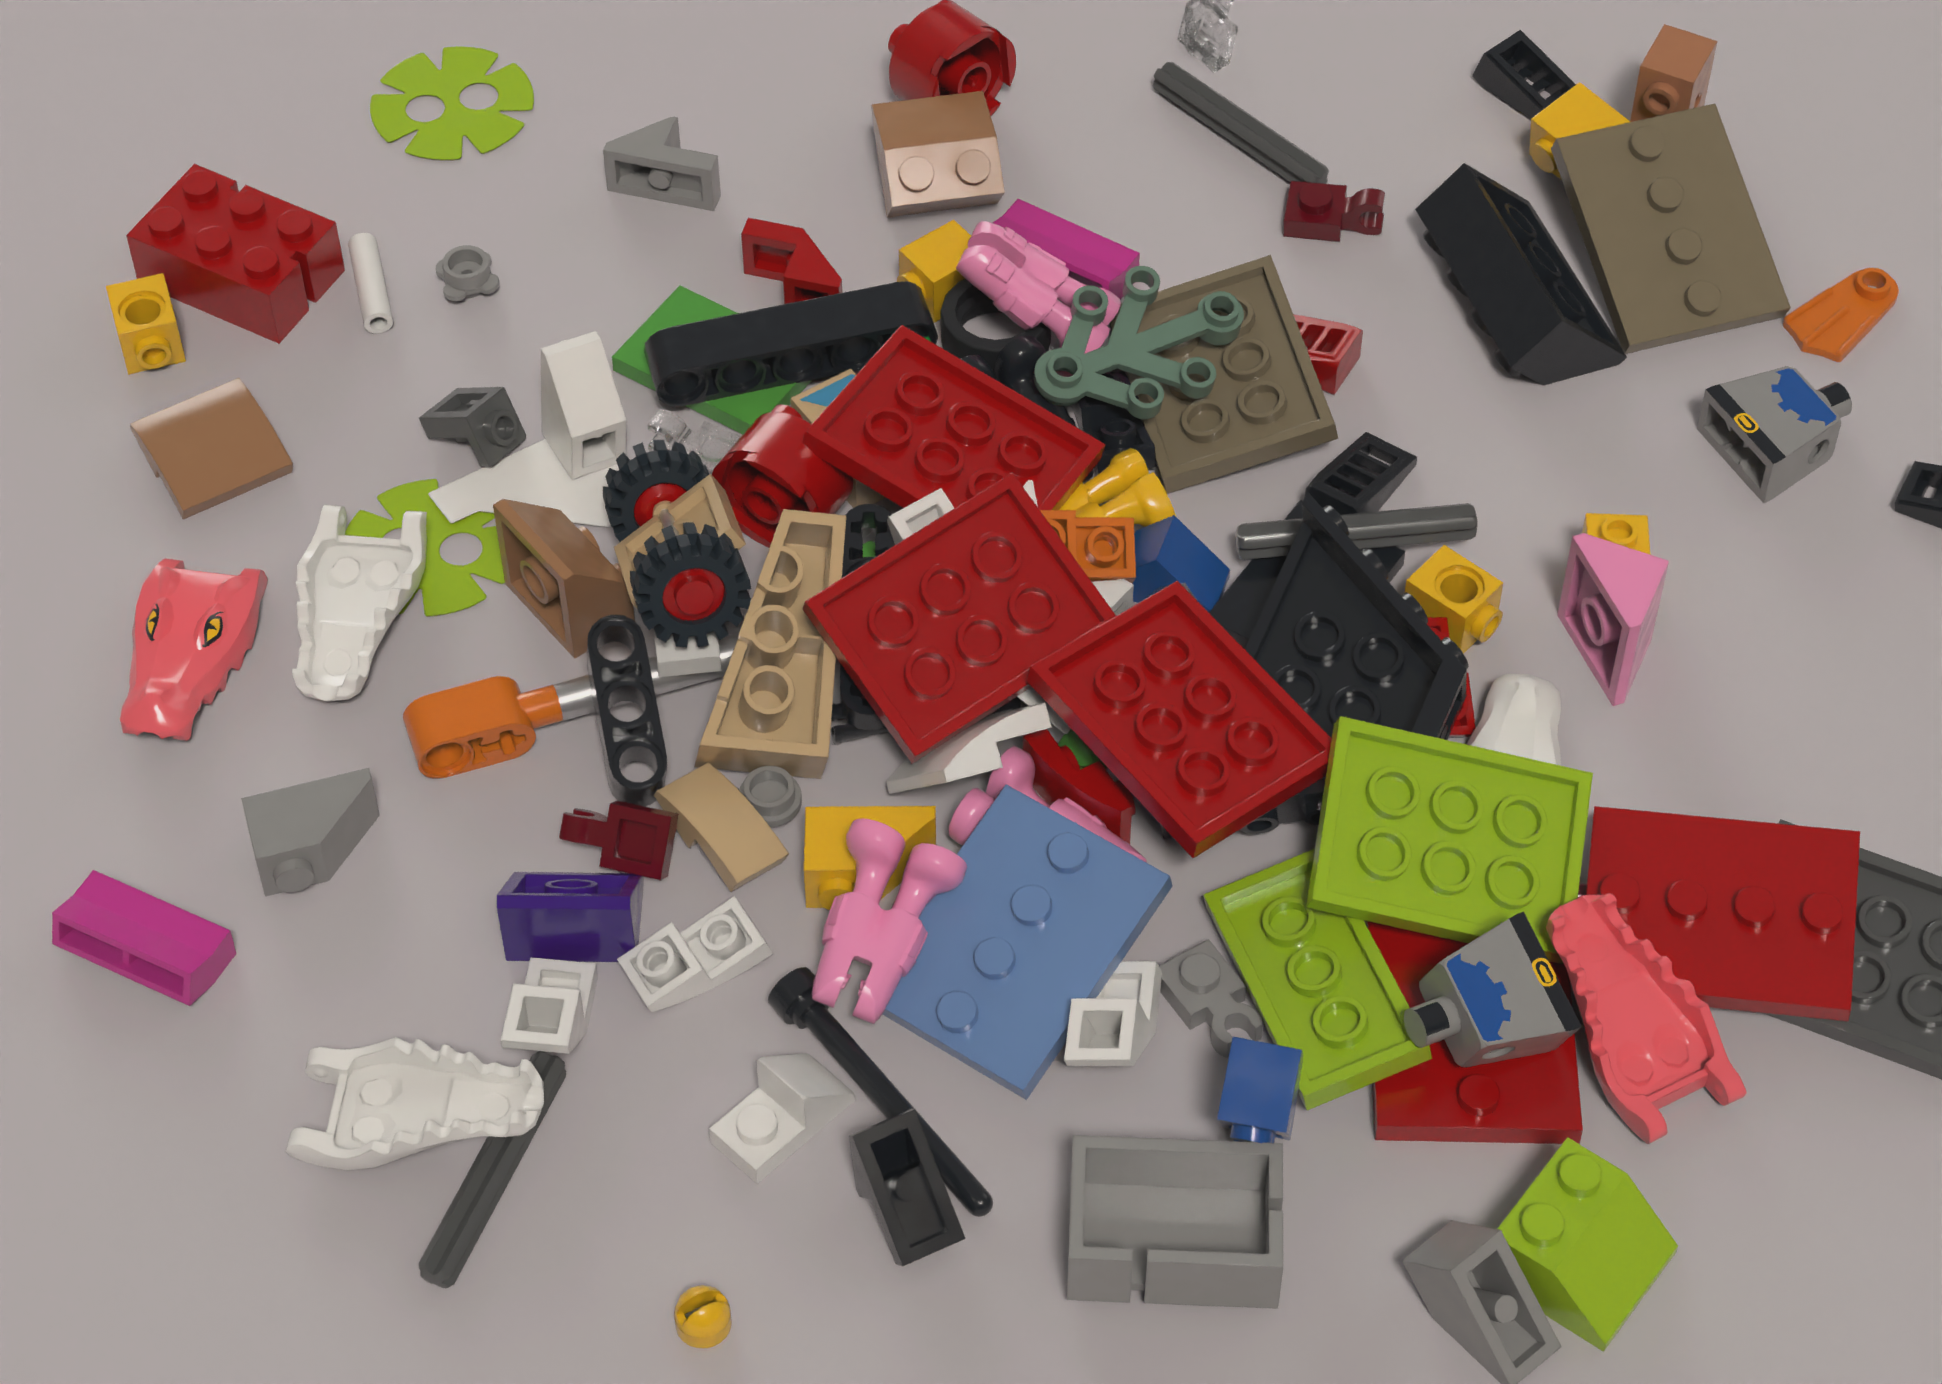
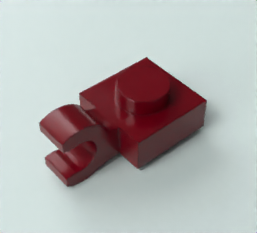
M1291 181L1284 216L1283 237L1340 242L1342 230L1357 231L1365 235H1379L1382 233L1384 213L1382 211L1385 192L1379 189L1367 188L1356 192L1351 197H1347L1346 185Z
M618 800L610 803L608 817L598 812L575 808L573 814L563 813L559 838L570 842L602 847L599 867L662 880L668 877L679 814Z

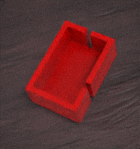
M193 164L126 235L137 279L164 273L170 298L278 344L282 342L309 311L307 300L316 303L345 271L335 221L248 185H245L239 192L236 180L197 164Z

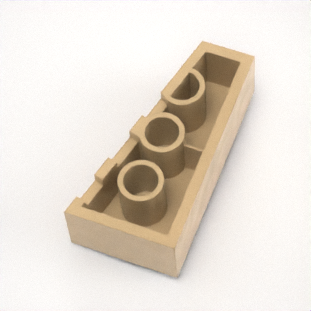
M783 509L713 710L701 739L694 767H701L706 763H710L716 769L752 772L762 766H777L786 770L791 776L821 779L829 757L836 656L803 611V606L806 600L842 578L846 515Z

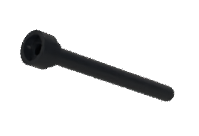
M797 968L778 981L768 997L770 1006L786 1024H796L800 1029L808 1028L887 1119L907 1110L915 1109L828 1011L829 1006L812 1000L815 975L809 968ZM917 1112L944 1184L972 1215L978 1217L987 1215L993 1207V1199L990 1193Z

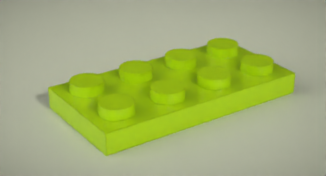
M1315 849L1203 894L1207 910L1242 981L1246 985V989L1275 1045L1301 1049L1303 1052L1298 1094L1307 1111L1432 1059L1430 1045L1422 1048L1416 1046L1406 1031L1404 1013L1410 1007L1364 920L1306 908Z

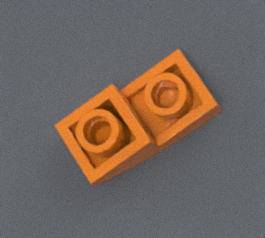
M1040 510L1092 582L1125 579L1133 584L1136 578L1134 518L1076 517V510Z

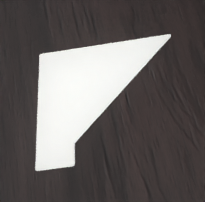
M544 439L501 459L494 466L483 467L429 492L428 495L450 523L457 522L478 511L494 513L493 504L502 499L559 509L572 523L612 528L605 509L603 486L608 487L605 476L609 468L619 471V468L616 464L572 480L547 440Z

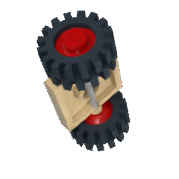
M653 440L654 451L646 453L642 442L633 446L636 457L632 460L624 452L616 459L619 471L609 468L605 476L608 487L603 486L605 509L614 534L620 542L614 546L631 603L637 608L644 625L649 631L654 628L656 637L665 643L672 634L678 647L687 648L689 636L695 637L698 647L709 645L707 633L714 631L720 641L729 635L725 622L729 621L738 627L744 619L739 607L749 608L751 598L748 590L751 589V584L738 551L746 543L725 489L711 473L709 474L706 465L703 466L698 454L692 450L688 455L685 446L675 441L672 449L667 450L664 440Z

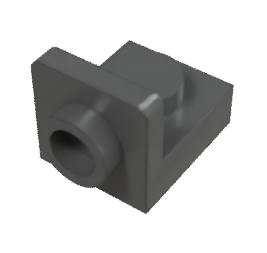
M505 387L456 388L419 417L428 438H455L456 442L469 441L479 464L483 467L494 466L526 439V433Z

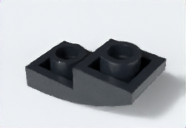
M1109 371L1101 374L1131 385L1124 371L1117 373ZM1088 396L1081 398L1072 405L1079 429L1106 444L1101 460L1094 467L1097 475L1109 466L1111 459L1115 455L1129 448H1133L1141 454L1147 468L1156 467L1155 445L1141 419L1130 414L1128 409Z

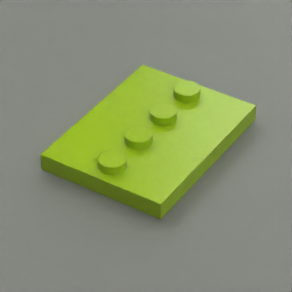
M1340 716L1333 727L1306 908L1465 943L1472 942L1514 915L1524 912L1548 960L1563 964L1562 959L1552 945L1546 926L1550 915L1559 906L1578 898L1593 773Z

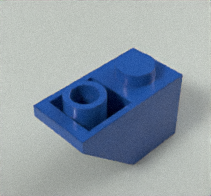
M1239 1037L1232 1038L1217 1120L1224 1128L1231 1129L1230 1138L1233 1141L1274 1143L1275 1138L1291 1139L1304 1056L1301 1049Z

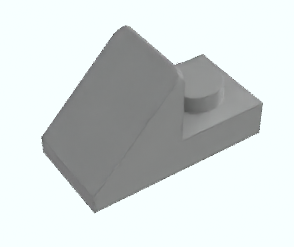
M678 117L666 118L607 142L603 149L607 191L715 211L721 197L718 155L682 149L680 147Z

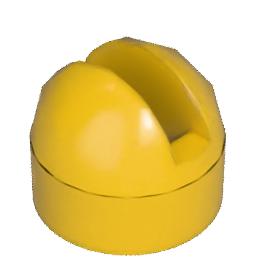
M707 1285L690 1287L680 1295L675 1306L674 1319L677 1334L684 1343L691 1347L710 1348L716 1346L730 1332L732 1325L730 1305L725 1296L715 1287ZM699 1308L698 1310L693 1312L688 1318H686L685 1314Z

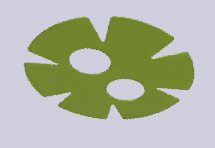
M444 47L441 70L434 65L425 53L411 56L391 68L381 78V83L400 90L405 94L372 95L370 114L374 127L389 143L418 130L406 147L405 153L426 159L456 160L462 157L463 136H466L477 150L483 154L496 149L512 139L524 127V123L499 111L532 110L534 104L533 88L525 72L516 63H511L485 75L498 58V53L475 47ZM485 83L497 90L498 99L488 108L475 110L465 107L460 102V93L469 85ZM431 95L443 101L445 110L435 120L419 122L407 115L406 106L416 97Z
M437 479L405 483L379 494L377 500L393 519L389 520L360 510L353 517L345 531V535L383 538L388 532L402 528V519L406 511L427 512L425 570L418 588L399 614L404 613L418 589H422L424 614L426 616H438L467 609L486 599V594L470 574H475L500 584L505 583L496 526L482 527L495 518L494 513L478 511L457 522L450 523L428 495L429 492L439 488ZM468 533L476 536L481 541L483 549L481 555L472 563L453 565L443 560L440 555L442 542L451 535Z

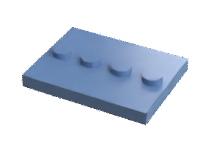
M1006 784L957 853L967 864L963 881L955 889L937 894L921 913L919 919L928 932L927 938L916 959L915 965L905 977L900 979L882 1015L1027 1100L1066 1043L1071 999L1097 998L1173 885L1170 875Z

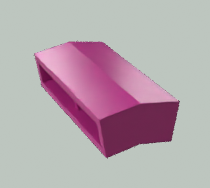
M1017 199L1002 217L993 222L1003 228L1008 227L1014 230L1015 233L1025 238L1027 243L1035 244L1042 250L1065 262V267L1069 268L1068 276L1085 285L1105 288L1115 294L1120 300L1123 297L1122 290L1126 273L1131 268L1139 266V252L1021 199Z
M92 870L68 900L52 912L53 945L188 1006L193 1004L216 982L237 954L230 930L95 870Z

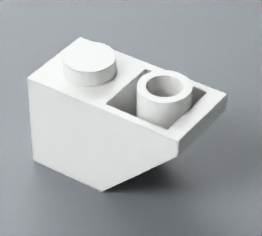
M596 331L541 348L542 434L572 480L617 464L616 459L623 452L626 454V417L601 338Z

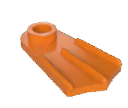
M1865 268L1856 271L1786 315L1783 327L1794 338L1802 352L1841 362L1894 306L1899 293L1898 285L1887 272L1879 268Z

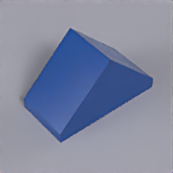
M1175 515L1134 531L1136 578L1133 582V602L1139 603L1178 581L1210 612L1223 596L1230 578V569Z

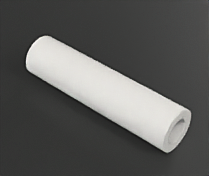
M358 233L350 238L348 247L363 323L368 332L380 334L392 327L393 319L377 240L370 233Z

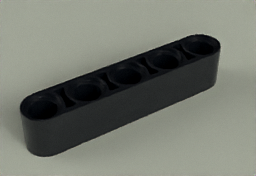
M905 281L668 327L657 331L649 337L644 346V353L659 400L670 406H686L782 385L834 376L849 369L859 371L901 325L922 337L929 336L934 344L937 343L938 334L921 288L915 283Z

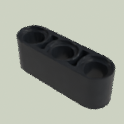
M608 615L600 618L592 625L587 640V671L608 786L612 795L618 801L648 806L656 801L654 797L655 792L665 786L667 755L645 637L641 627L633 619L624 615ZM620 642L625 644L632 654L622 661H610L599 653V649L607 643ZM630 701L637 704L642 709L643 714L636 720L626 722L616 719L609 710L616 703ZM642 761L647 763L654 770L655 774L647 781L632 782L626 779L620 770L629 762Z

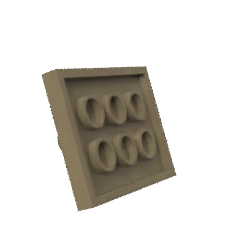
M1715 103L1555 140L1551 151L1619 343L1625 354L1782 318L1790 310V304Z
M1271 255L1158 291L1156 300L1146 308L1137 333L1197 311L1199 302L1205 296L1217 291H1225L1234 295L1244 311L1240 333L1229 344L1213 345L1197 337L1154 354L1182 364L1190 358L1201 357L1209 360L1216 369V379L1211 393L1200 399L1190 398L1183 394L1179 388L1158 382L1164 390L1161 410L1153 418L1142 419L1143 425L1155 445L1156 463L1167 494L1338 439L1335 422ZM1213 311L1215 314L1220 316L1228 315L1221 311ZM1118 314L1109 323L1111 330L1114 328ZM1125 371L1130 383L1136 379L1145 378ZM1194 373L1188 375V377L1192 381H1206V379L1200 374ZM1147 394L1137 395L1139 397V401L1143 403H1151L1154 401V399Z

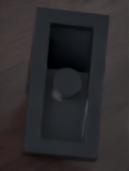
M915 1109L907 1110L849 1135L856 1190L859 1197L872 1201L897 1265L905 1266L966 1239Z

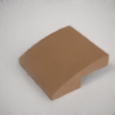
M236 378L130 423V429L156 478L161 477L183 520L290 474L293 471V462L257 401L240 378Z

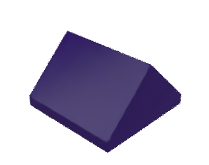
M514 872L497 894V913L506 961H530V957L575 962H618L617 959L639 944L644 876L631 873Z

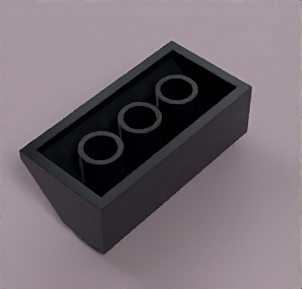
M1463 163L1415 209L1427 228L1423 233L1425 241L1439 256L1445 258L1450 267L1446 272L1448 279L1460 293L1471 301L1474 306L1470 311L1472 319L1483 332L1494 339L1498 346V349L1494 352L1495 357L1501 366L1512 376L1519 377L1523 374L1542 385H1548L1617 366L1627 358L1528 200Z

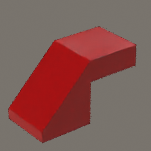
M753 218L747 219L741 233L744 274L783 281L785 304L843 293L841 277L803 228Z

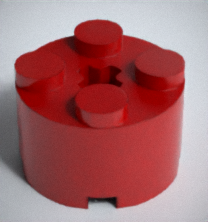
M942 0L921 12L909 24L899 25L893 31L888 41V49L892 53L889 65V81L894 95L902 101L983 91L990 116H992L1001 104L995 97L1003 83L1010 87L1015 76L1016 52L1012 42L997 29L952 0Z
M783 404L776 405L771 412L759 416L720 460L712 472V476L726 491L740 530L751 539L770 548L783 509L836 514L850 497L853 490V477L819 458L803 444L805 431L811 423L804 420L794 408Z

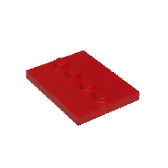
M903 325L895 331L809 426L803 438V444L816 456L903 508L940 488L943 489L953 507L956 508L1013 472L1022 486L1028 480L1033 481L1039 510H1060L1101 460L1106 445Z
M1013 472L805 601L803 606L805 614L911 764L1030 689L1032 686L1027 682L1031 665L1116 616Z
M1178 581L1039 660L1029 668L1027 682L1192 858L1197 857L1326 776L1332 738Z
M1594 806L1586 895L1613 894L1617 899V910L1625 923L1631 926L1634 936L1638 940L1648 939L1660 956H1667L1672 962V972L1675 977L1690 981L1700 1000L1707 1003L1711 1008L1849 1021L1852 1003L1860 831Z
M1365 921L1410 1008L1425 1002L1420 991L1419 981L1444 958L1469 944ZM1550 962L1572 1006L1570 978L1564 963ZM1575 1033L1558 1048L1546 1053L1465 1068L1455 1063L1443 1039L1430 1044L1432 1059L1372 1083L1375 1140L1563 1144L1568 1137L1580 1144L1583 1126Z

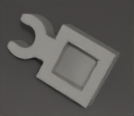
M1209 939L1159 965L1162 971L1160 993L1189 1030L1204 1022L1208 1023L1211 1027V1044L1218 1054L1225 1058L1229 1057L1233 1037L1227 1030L1231 1028H1241L1248 1033L1252 1040H1261L1263 1022L1260 1014L1253 1007L1241 1003L1245 1001L1246 985Z

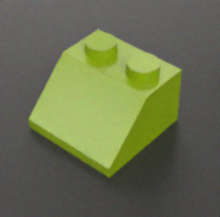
M1568 1137L1497 1228L1502 1231L1544 1314L1603 1352L1676 1254L1678 1248L1677 1243L1628 1173Z

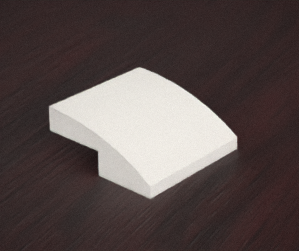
M1046 703L988 715L913 764L907 758L886 781L889 794L947 783L1003 768L997 742L1052 728Z

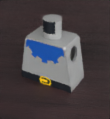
M1785 366L1705 389L1697 430L1764 504L1828 462L1834 453L1841 427L1840 418L1851 413L1852 401L1848 391L1842 384L1833 382L1815 390L1796 368Z
M1524 912L1514 915L1440 961L1419 981L1420 991L1425 1002L1406 1009L1404 1013L1406 1031L1416 1046L1422 1048L1444 1039L1455 1063L1464 1068L1555 1050L1582 1027Z

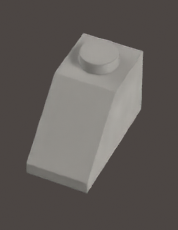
M369 768L241 798L265 897L282 892H298L311 885L327 882L333 877L380 816Z
M1451 1220L1402 1260L1431 1317L1501 1384H1518L1562 1347L1501 1230Z

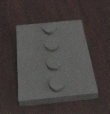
M1780 819V821H1779V823H1778V824L1795 825V824H1793V823H1790V822H1787V821H1784V820H1781V819ZM1859 848L1852 1003L1849 1021L1764 1014L1942 1080V877Z

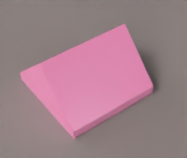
M1582 533L1572 536L1557 616L1612 706H1616L1625 702L1652 640L1669 561Z

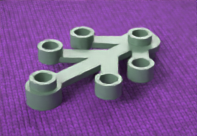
M1135 266L1126 273L1122 290L1124 301L1108 344L1085 353L1093 326L1100 324L1106 316L1108 297L1102 289L1096 286L1087 285L1080 287L1073 295L1071 305L1072 321L1062 347L1049 350L1038 359L1034 369V383L1042 397L1049 403L1057 406L1073 405L1081 398L1088 396L1128 409L1130 414L1136 418H1153L1160 412L1164 398V390L1158 382L1179 388L1183 394L1190 398L1200 399L1211 393L1216 379L1214 365L1205 358L1193 357L1182 364L1154 354L1197 337L1213 345L1231 343L1240 333L1244 318L1242 305L1234 295L1228 292H1213L1199 302L1197 311L1137 333L1147 306L1152 304L1157 298L1160 278L1157 272L1150 267ZM1142 282L1147 284L1150 289L1139 290L1132 284ZM1084 302L1094 303L1098 307V309L1087 310L1084 309L1080 304ZM1213 311H1221L1228 315L1220 316L1215 314ZM1114 369H1120L1145 378L1136 379L1131 385H1127L1101 374ZM1055 371H1066L1071 373L1072 376L1063 377ZM1200 374L1206 381L1195 382L1188 375ZM1139 394H1147L1154 399V401L1151 403H1143L1139 401L1135 396Z

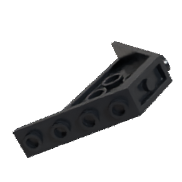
M1307 491L1302 502V525L1245 650L1331 738L1334 724L1340 716L1448 740L1466 698L1468 669L1466 657L1450 638L1445 637L1440 640L1427 625L1428 618L1425 611L1411 594L1405 592L1400 595L1387 581L1389 578L1387 570L1377 555L1368 548L1361 552L1348 537V527L1340 514L1330 505L1322 508ZM1326 776L1240 830L1249 834L1269 832L1282 823L1304 820L1308 824L1319 825ZM1161 825L1163 839L1173 838Z

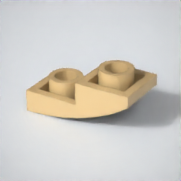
M706 763L662 787L654 794V797L664 811L679 814L676 830L688 848L697 843L700 845L730 892L783 863L789 855L779 838L748 799L710 763Z

